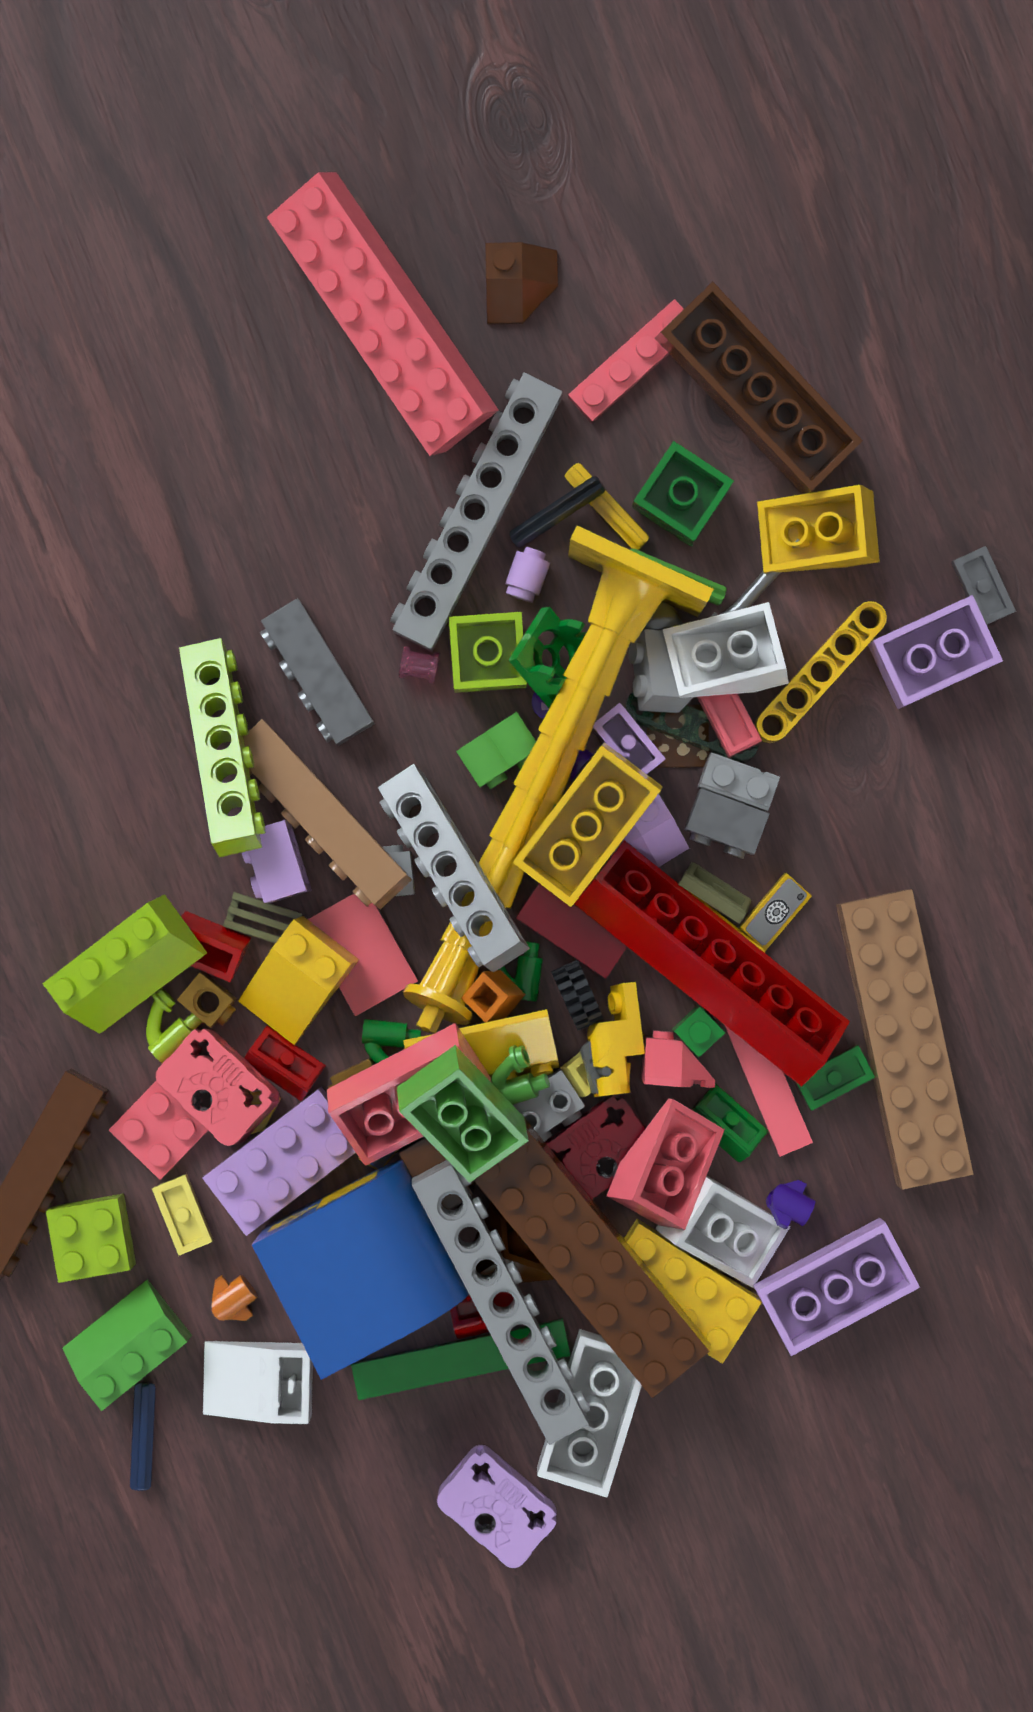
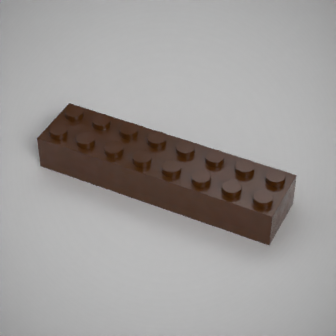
M524 1117L529 1141L474 1181L643 1388L654 1398L708 1354L711 1344Z

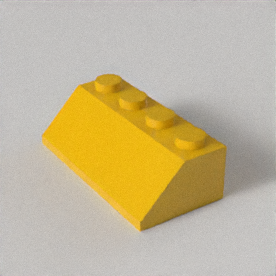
M547 1009L459 1028L490 1075V1078H492L497 1067L509 1056V1047L514 1045L525 1047L529 1055L530 1066L524 1068V1071L520 1073L514 1069L506 1080L527 1073H532L534 1077L542 1074L550 1075L553 1073L554 1068H559ZM433 1034L403 1040L404 1047L406 1049Z

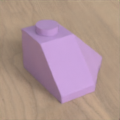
M659 794L622 840V842L625 840L657 867L662 866L689 849L673 816Z

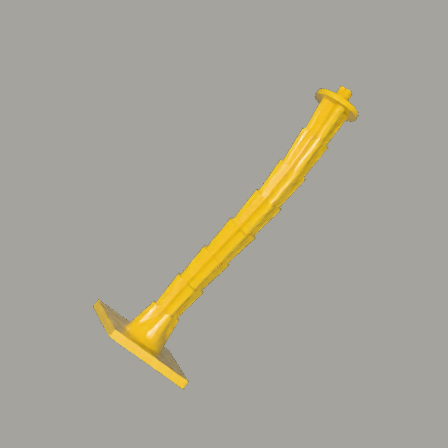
M576 526L570 539L568 557L602 573L588 619L591 625L563 674L567 678L538 728L541 733L513 782L516 787L489 836L492 839L479 861L480 867L505 908L510 909L524 875V871L512 862L553 810L554 805L562 798L579 751L585 750L605 695L609 697L630 642L635 643L662 601L698 617L714 590L579 526ZM474 892L465 894L461 902L462 907L468 906L473 902ZM492 921L482 924L479 930L480 937L486 936L491 932ZM451 922L440 939L443 944L419 985L410 983L406 985L403 992L407 1000L423 1010L416 1026L422 1028L427 1033H437L442 1020L467 1025L473 1016L472 1012L465 1007L466 1003L461 998L474 983L479 967L468 953L467 949L472 945L466 935L460 937Z

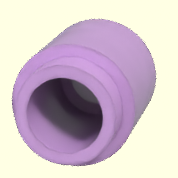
M525 547L524 553L516 551L505 583L508 585L507 595L533 603L535 595L539 596L550 566V563L544 560L545 553L529 547Z

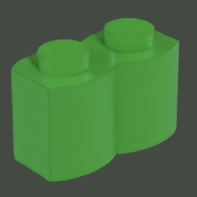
M515 712L456 752L478 786L481 788L487 784L491 790L508 779L505 771L516 764L521 770L536 741L519 714Z

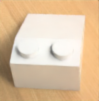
M769 602L663 629L680 698L752 693L789 683L787 668Z
M709 1176L705 1178L685 1230L659 1225L656 1227L659 1233L676 1246L752 1288L790 1229V1226L786 1230L777 1226L773 1215Z

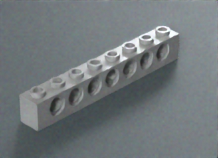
M525 372L520 381L513 379L505 395L509 402L504 412L497 411L488 428L489 431L493 432L487 445L481 442L475 452L472 462L477 465L471 477L466 474L463 476L455 493L460 496L455 508L453 509L448 506L439 524L444 529L438 541L432 538L424 552L423 558L428 560L421 573L418 571L414 572L406 589L411 592L406 604L404 605L399 602L390 619V622L395 624L392 629L395 634L433 652L449 621V617H451L562 400L563 391ZM523 407L530 409L534 414V418L526 424L517 422L513 417L517 409ZM510 439L517 444L518 449L513 455L505 456L497 450L498 444L502 440ZM488 471L497 472L501 477V482L494 488L485 487L481 483L482 475ZM471 503H479L484 507L485 513L482 518L471 520L464 514L465 508ZM454 535H463L469 541L468 547L462 552H454L448 547L450 538ZM441 566L449 568L452 572L451 580L446 584L435 583L432 580V573L436 568ZM424 598L431 599L436 604L434 613L427 617L420 616L415 611L417 602Z
M446 1160L413 1177L412 1187L548 1444L551 1445L589 1425L586 1412L591 1409L582 1391L580 1390L575 1393L570 1385L569 1380L574 1377L565 1359L557 1360L552 1350L557 1344L547 1326L540 1328L535 1318L540 1312L530 1294L524 1296L518 1283L523 1280L513 1261L507 1264L502 1256L501 1251L506 1248L496 1229L490 1232L483 1220L488 1217V1213L479 1196L472 1199L466 1187L472 1183H469ZM449 1194H456L463 1202L458 1209L448 1210L442 1206V1199ZM465 1227H474L480 1233L479 1237L470 1243L462 1241L458 1235ZM489 1259L495 1262L497 1266L491 1274L483 1275L476 1270L477 1264L481 1260ZM500 1292H508L514 1297L512 1303L506 1307L497 1306L493 1299ZM519 1324L526 1325L530 1328V1333L523 1339H516L510 1334L514 1326ZM534 1357H542L547 1361L545 1368L540 1371L529 1369L527 1364ZM552 1389H559L564 1393V1396L559 1402L550 1403L544 1399L545 1394Z

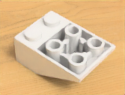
M205 1341L203 1414L266 1423L309 1424L312 1416L313 1363L303 1344Z

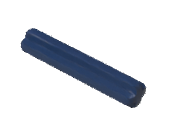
M139 1382L134 1386L130 1488L137 1491L150 1489L152 1482L156 1386L151 1382Z

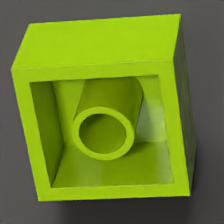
M522 612L449 617L455 693L527 687V682L508 661L523 637Z
M124 1193L56 1205L46 1210L58 1283L129 1271L136 1265Z

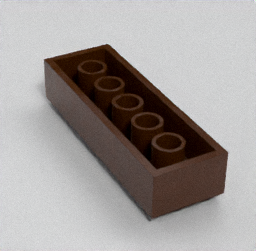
M713 281L655 337L659 344L802 494L814 490L863 441Z

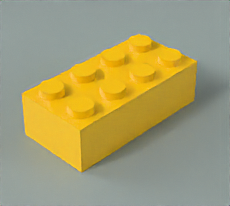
M604 742L512 863L572 907L663 786Z
M636 1219L624 1239L709 1341L711 1346L708 1355L723 1364L761 1305L760 1298L700 1258L676 1246L644 1222Z

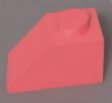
M653 1030L652 1037L644 1036L645 1054L642 1057L641 1080L644 1084L673 1087H691L693 1084H699L700 1087L715 1088V1079L682 1040L674 1039V1032Z

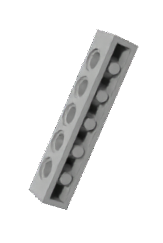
M412 764L379 786L378 789L384 797L380 801L383 810L390 819L396 818L401 828L397 830L399 837L407 848L413 846L419 856L414 859L417 867L424 877L431 876L436 886L432 888V892L441 906L445 907L448 905L454 916L449 920L460 937L466 935L472 945L467 950L478 967L484 965L494 973L529 950L528 944L426 775L415 764ZM421 804L420 813L416 817L409 818L412 807ZM439 833L437 843L432 847H427V839L432 834ZM456 862L455 872L448 877H444L446 866ZM468 892H474L473 902L468 906L462 907L461 901L463 896ZM492 921L491 932L486 936L480 937L479 930L482 924Z

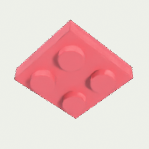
M157 1080L109 1129L159 1180L208 1132L172 1095L157 1083Z

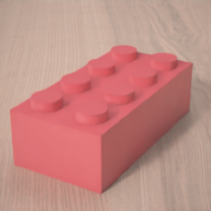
M456 1023L327 1089L328 1113L365 1166L423 1137L399 1112L396 1087L451 1047L456 1045L491 1082L490 1075Z

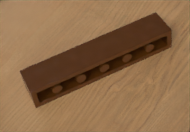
M73 1069L65 1071L0 1186V1280L4 1275L10 1278L20 1262V1258L16 1256L22 1244L29 1245L38 1230L34 1222L39 1213L46 1214V1210L51 1207L56 1195L51 1193L57 1181L63 1183L73 1168L74 1164L69 1162L75 1149L81 1151L90 1138L92 1132L87 1130L93 1117L99 1120L108 1106L109 1100L105 1099V1096L109 1089Z

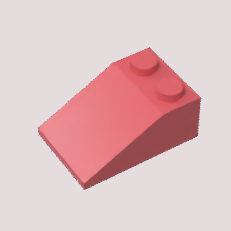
M668 1098L621 1160L607 1197L659 1226L685 1230L725 1129L678 1101Z

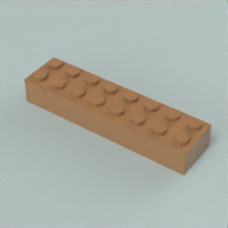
M912 889L836 904L870 1066L875 1076L873 1080L896 1185L904 1190L974 1175Z

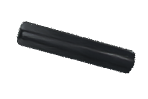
M592 476L511 530L509 533L511 540L518 548L525 546L605 492L603 483L597 476Z

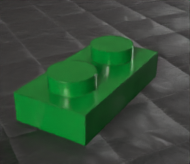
M855 1045L828 1059L825 1065L802 1087L797 1082L796 1084L806 1104L812 1111L870 1081L875 1076L859 1045Z

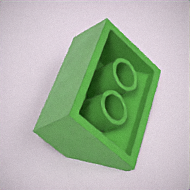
M147 1279L62 1349L79 1384L99 1409L103 1411L186 1344L192 1334Z

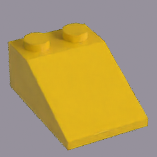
M862 485L757 502L763 573L843 568L880 562L874 495L872 490Z
M304 916L295 918L272 947L238 1002L293 1045H296L359 959Z

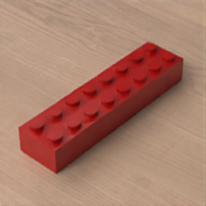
M625 840L606 861L574 903L801 1087L825 1065L850 1023L847 1018L690 892L678 885L675 880Z

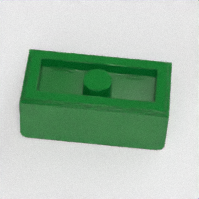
M716 1083L715 1088H710L691 1109L725 1129L719 1146L737 1162H742L749 1157L768 1133V1130Z

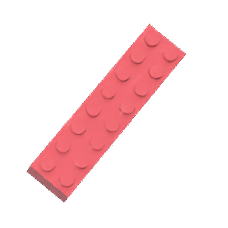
M318 172L267 216L271 225L429 456L447 452L499 411L337 172Z

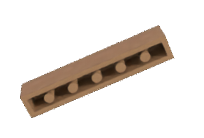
M263 719L249 730V735L243 736L245 747L250 746L254 760V767L249 768L250 775L254 774L261 781V784L258 786L259 791L271 803L277 799L284 806L285 809L281 812L282 816L295 829L301 825L308 832L309 835L305 838L306 842L319 855L325 851L333 861L329 864V867L343 881L349 877L357 887L353 890V893L367 907L373 903L381 910L412 881L408 874Z

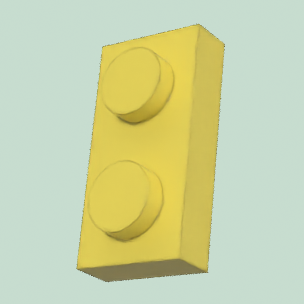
M187 1174L152 1188L178 1255L214 1241Z

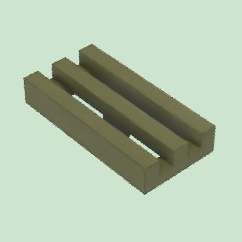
M694 862L690 863L678 884L739 924L746 915L752 901L749 897Z
M234 892L223 926L276 943L280 936L234 922L235 915L283 931L287 929L289 924L239 909V902L293 919L301 917L303 914Z

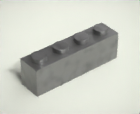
M298 598L261 620L266 628L260 632L271 651L276 647L280 651L284 660L279 662V665L289 681L296 678L303 690L297 694L308 712L313 709L316 710L322 720L316 725L327 743L334 740L340 746L375 724Z

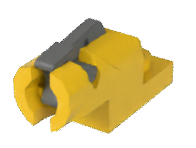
M636 982L610 986L611 993L608 995V1007L610 1013L614 1014V1021L590 1025L587 1031L588 1042L580 1048L588 1083L594 1097L631 1093V1063L627 1062L626 1057L645 1054Z

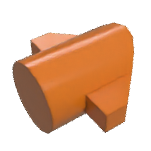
M223 1275L219 1276L215 1280L212 1294V1312L214 1317L223 1321L248 1320L253 1316V1312L247 1305L258 1298L257 1293L243 1275L238 1276L230 1283Z

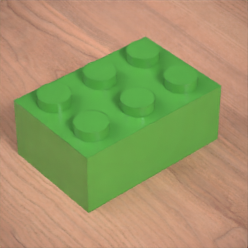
M456 1045L396 1087L399 1112L469 1183L529 1141L524 1116Z

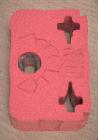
M195 1029L158 1068L156 1072L157 1083L172 1095L194 1119L210 1131L221 1144L227 1146L241 1144L277 1106L280 1098L279 1092L217 1032L212 1029ZM200 1042H209L206 1048L210 1053L209 1055H199L202 1050L199 1046ZM250 1091L262 1092L259 1096L262 1104H251L253 1096L250 1094ZM201 1093L211 1094L210 1102L212 1105L210 1107H202L200 1105L202 1102Z

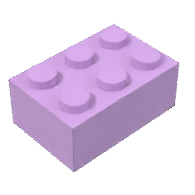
M973 595L879 637L868 644L897 709L1003 661Z

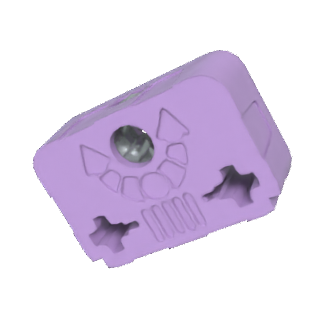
M486 1445L473 1447L445 1479L438 1490L437 1503L441 1511L456 1521L470 1536L481 1545H484L498 1557V1560L509 1568L520 1567L556 1525L557 1511L554 1503ZM475 1463L479 1466L487 1463L488 1474L481 1471L477 1475L475 1473ZM540 1510L543 1511L542 1521L538 1518L534 1519L533 1522L530 1521V1511L538 1513ZM479 1515H492V1524L486 1523L481 1526L479 1524Z

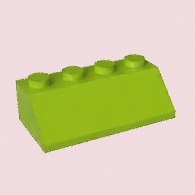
M164 894L146 903L42 984L63 1013L100 1034L206 955L207 952Z

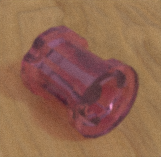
M404 646L399 678L404 679L406 676L427 679L429 684H435L440 653L434 652L433 655L411 651L410 647Z

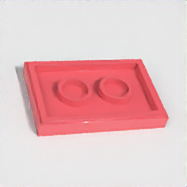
M352 894L308 919L359 959L339 986L355 1016L404 990L406 985L418 982L416 975L383 916L373 903L367 907L355 894Z

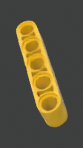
M868 601L858 606L755 720L754 726L763 742H777L786 736L883 629L886 624L887 615L882 605L877 602ZM868 610L875 614L877 618L875 628H866L860 623L861 611ZM838 637L850 639L853 645L850 655L838 653L835 647ZM821 663L827 667L829 671L827 681L818 682L814 680L811 675L813 664ZM790 690L802 692L805 698L802 708L795 709L789 706L786 698ZM772 716L779 720L781 729L778 735L772 736L765 733L762 727L765 717Z

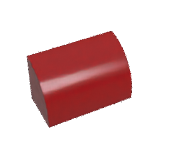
M185 910L181 915L182 919L207 952L206 955L192 964L191 967L231 982L243 960L251 937Z

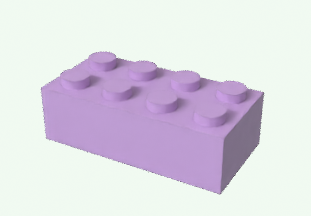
M321 1086L208 1172L202 1179L247 1236L356 1152L329 1115L327 1093Z
M881 1218L866 1224L753 1285L791 1356L920 1288L886 1222Z

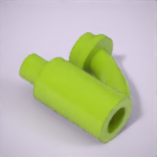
M161 988L151 995L154 1001L147 1020L146 1037L149 1051L163 1064L183 1043L182 1041L203 1022L191 1013L185 1020L179 1017L162 1033L160 1028L163 1012L165 1010L170 1013L173 1010L171 1007L176 1002Z

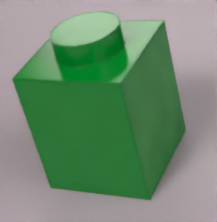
M699 1005L694 1007L672 1028L698 1058L725 1034Z

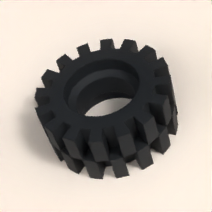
M578 960L551 971L577 1031L604 1019Z

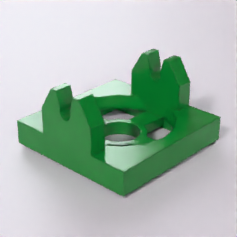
M544 607L540 609L508 661L547 707L550 708L567 678L563 676L565 669L560 665L559 651L563 646L567 649L570 663L586 632H581L585 626L583 622L573 619L560 620L550 607ZM543 632H552L555 636L551 643L543 645L538 637ZM545 649L552 655L551 667L545 666L542 663V653Z

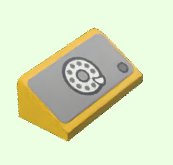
M784 873L738 928L766 951L812 896L789 874Z

